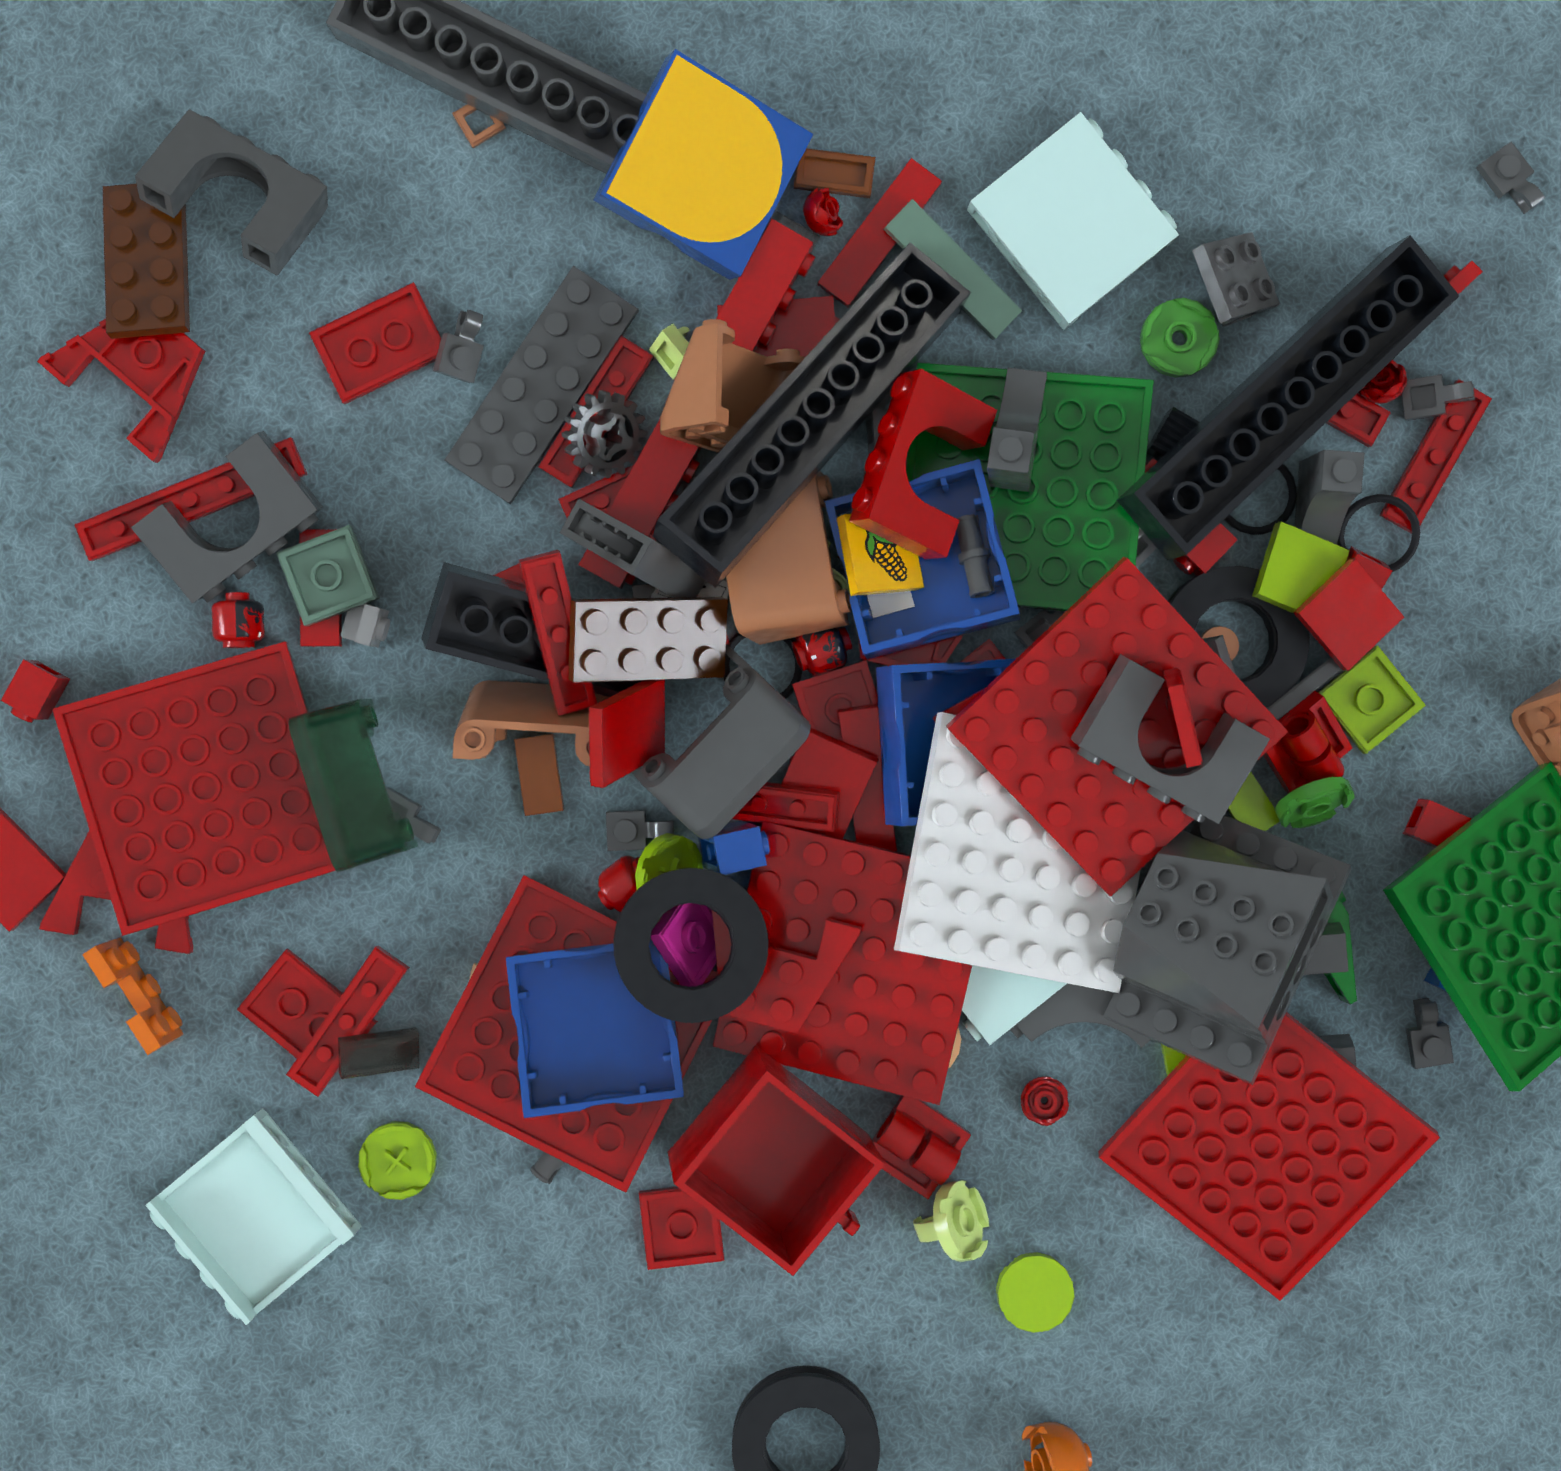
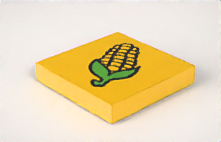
M843 514L837 517L851 596L916 591L924 588L918 555L849 522L851 514Z

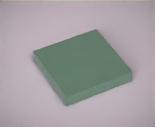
M351 525L276 552L304 626L313 625L380 599Z

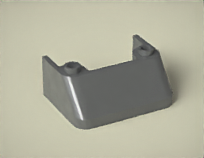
M727 644L726 655L738 665L726 677L723 687V694L731 703L676 761L670 755L662 753L649 758L643 767L631 772L653 796L701 839H709L717 835L807 740L811 729L809 721Z

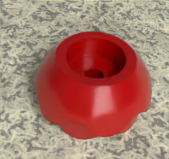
M817 187L811 191L803 204L805 220L814 233L821 236L836 235L843 225V220L838 216L839 202L829 195V188L818 190Z
M1392 360L1359 393L1366 400L1373 403H1388L1401 395L1407 384L1405 368Z
M1042 1076L1031 1080L1026 1084L1021 1093V1108L1024 1115L1029 1120L1042 1126L1052 1125L1065 1116L1068 1111L1067 1089L1061 1082L1051 1077ZM1043 1097L1048 1098L1046 1103H1041Z

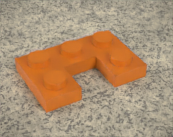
M120 937L96 945L82 954L103 988L118 983L137 1012V1015L126 1021L147 1055L183 1035L179 1028L182 1026L179 1014L170 1006L166 1008L159 997L161 988L152 975L144 974L137 963L140 960L139 953L130 942H123Z

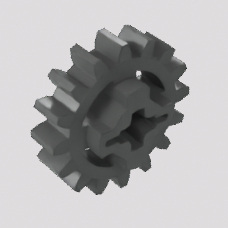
M599 390L597 399L594 395L587 393L584 395L586 405L582 406L573 403L572 407L576 412L575 417L565 416L564 421L571 425L570 431L562 432L563 438L571 440V444L564 449L565 453L571 456L576 455L572 463L581 469L585 467V472L590 475L596 476L599 472L601 476L610 478L612 469L619 474H624V463L629 462L634 465L637 461L633 456L635 450L642 452L644 448L638 442L639 438L648 435V431L640 429L638 425L645 420V417L639 413H634L638 405L629 400L625 401L624 395L614 392L611 396L610 392ZM604 430L608 431L606 438L601 437Z

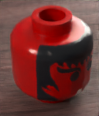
M247 592L225 593V600L218 601L212 606L213 638L223 642V648H255V642L261 640L265 634L263 605L258 601L250 600V593Z
M845 627L797 636V641L792 642V649L801 671L808 670L814 676H820L845 666L847 663V651L852 649V643Z

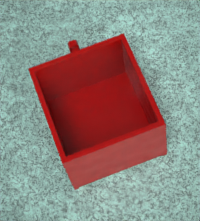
M755 1044L744 1061L667 1153L674 1185L794 1276L837 1222L851 1236L858 1231L860 1223L855 1213L849 1208L883 1168L885 1163L866 1131Z

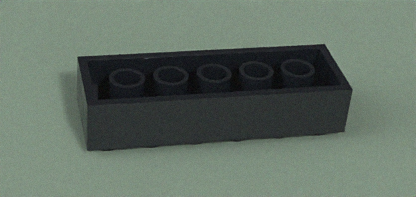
M444 562L421 637L425 649L549 681L525 585ZM643 680L592 682L594 693L611 697Z

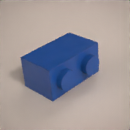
M745 821L727 823L712 838L701 839L698 837L703 865L707 870L726 875L767 865L765 855L770 852L769 842L765 831H760V826Z

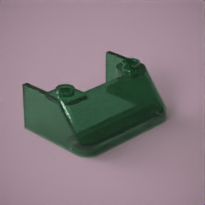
M357 699L290 717L288 721L290 734L324 842L337 872L345 871L418 847L409 819L407 817L402 819L398 812L394 813L370 738L374 735L373 728L378 727V719L372 699Z

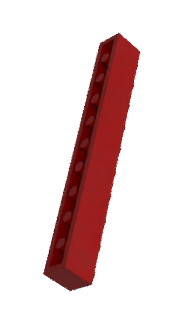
M771 219L742 275L738 278L716 318L726 321L727 326L735 330V341L732 342L733 344L753 352L756 351L759 344L765 347L768 345L777 328V325L771 323L779 309L784 312L787 311L797 292L791 287L798 275L806 277L816 258L811 254L813 250L812 241L774 219ZM659 419L607 514L657 542L658 540L653 537L657 520L679 497L676 495V492L683 481L691 482L700 465L695 459L702 447L661 435ZM588 549L578 564L620 589L623 588L625 583L632 586L637 578Z

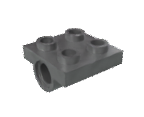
M1252 232L1205 243L1192 250L1218 320L1223 327L1280 305L1275 293L1274 283L1270 279L1262 259L1261 249Z

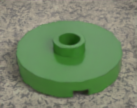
M1187 298L1169 300L1155 307L1143 322L1140 333L1141 351L1148 364L1160 374L1174 378L1191 376L1205 368L1215 356L1220 341L1219 329L1217 330V325L1214 322L1215 318L1211 311L1200 302ZM1173 333H1182L1185 337V343L1183 345H1176L1172 340Z
M1328 777L1310 782L1288 793L1277 803L1275 812L1281 826L1287 827L1290 823L1292 828H1305L1331 819L1336 814L1335 808L1341 804L1343 808H1347L1355 796L1348 779Z

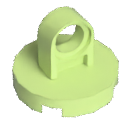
M964 1180L942 1185L935 1196L933 1216L925 1219L919 1216L913 1221L920 1242L939 1240L944 1252L952 1260L959 1262L971 1261L981 1257L988 1244V1240L982 1241L983 1228L989 1227L985 1203L979 1191L975 1187L967 1188L965 1186L966 1181Z

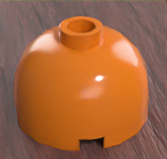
M1044 1422L1025 1427L1022 1433V1441L1030 1438L1031 1462L1024 1460L1025 1471H1089V1467L1092 1466L1090 1448L1086 1443L1082 1442L1078 1434L1070 1427L1058 1422ZM1043 1442L1044 1448L1034 1449L1038 1444Z

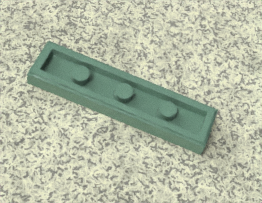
M913 199L883 229L903 250L911 242L971 292L962 310L992 340L996 339L1022 312L1007 294Z

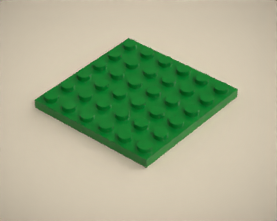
M917 363V369L929 372L997 410L985 447L962 450L929 432L922 431L912 441L908 450L906 473L910 482L926 473L980 459L1018 607L1067 611L1123 557L1128 558L1136 566L1139 526L1118 503L1117 499L1145 474L1154 380L1047 372L1029 492L990 487L987 465L993 427H996L1000 413L1007 369Z
M1552 762L1541 764L1383 889L1509 1091H1521L1561 1056V776Z

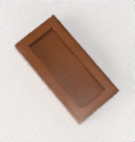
M806 148L796 167L794 189L812 191L817 187L818 190L829 188V193L870 198L876 157Z
M554 734L514 739L525 816L564 811Z

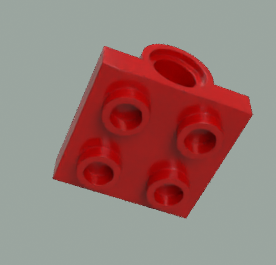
M1313 691L1278 720L1288 733L1263 755L1287 793L1316 780L1328 777H1342L1344 766L1340 758L1353 748L1324 696Z
M901 1095L873 1137L872 1142L885 1163L882 1169L926 1199H929L938 1184L942 1185L954 1171L960 1159L961 1150L970 1138L971 1133L924 1101Z

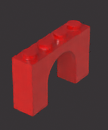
M917 369L900 374L891 388L892 399L887 413L882 417L878 425L879 436L875 448L865 462L866 473L861 488L857 490L852 499L853 511L849 522L924 559L946 558L960 520L925 503L915 494L906 473V458L909 447L915 437L922 431L929 432L962 450L985 447L997 410L929 372Z

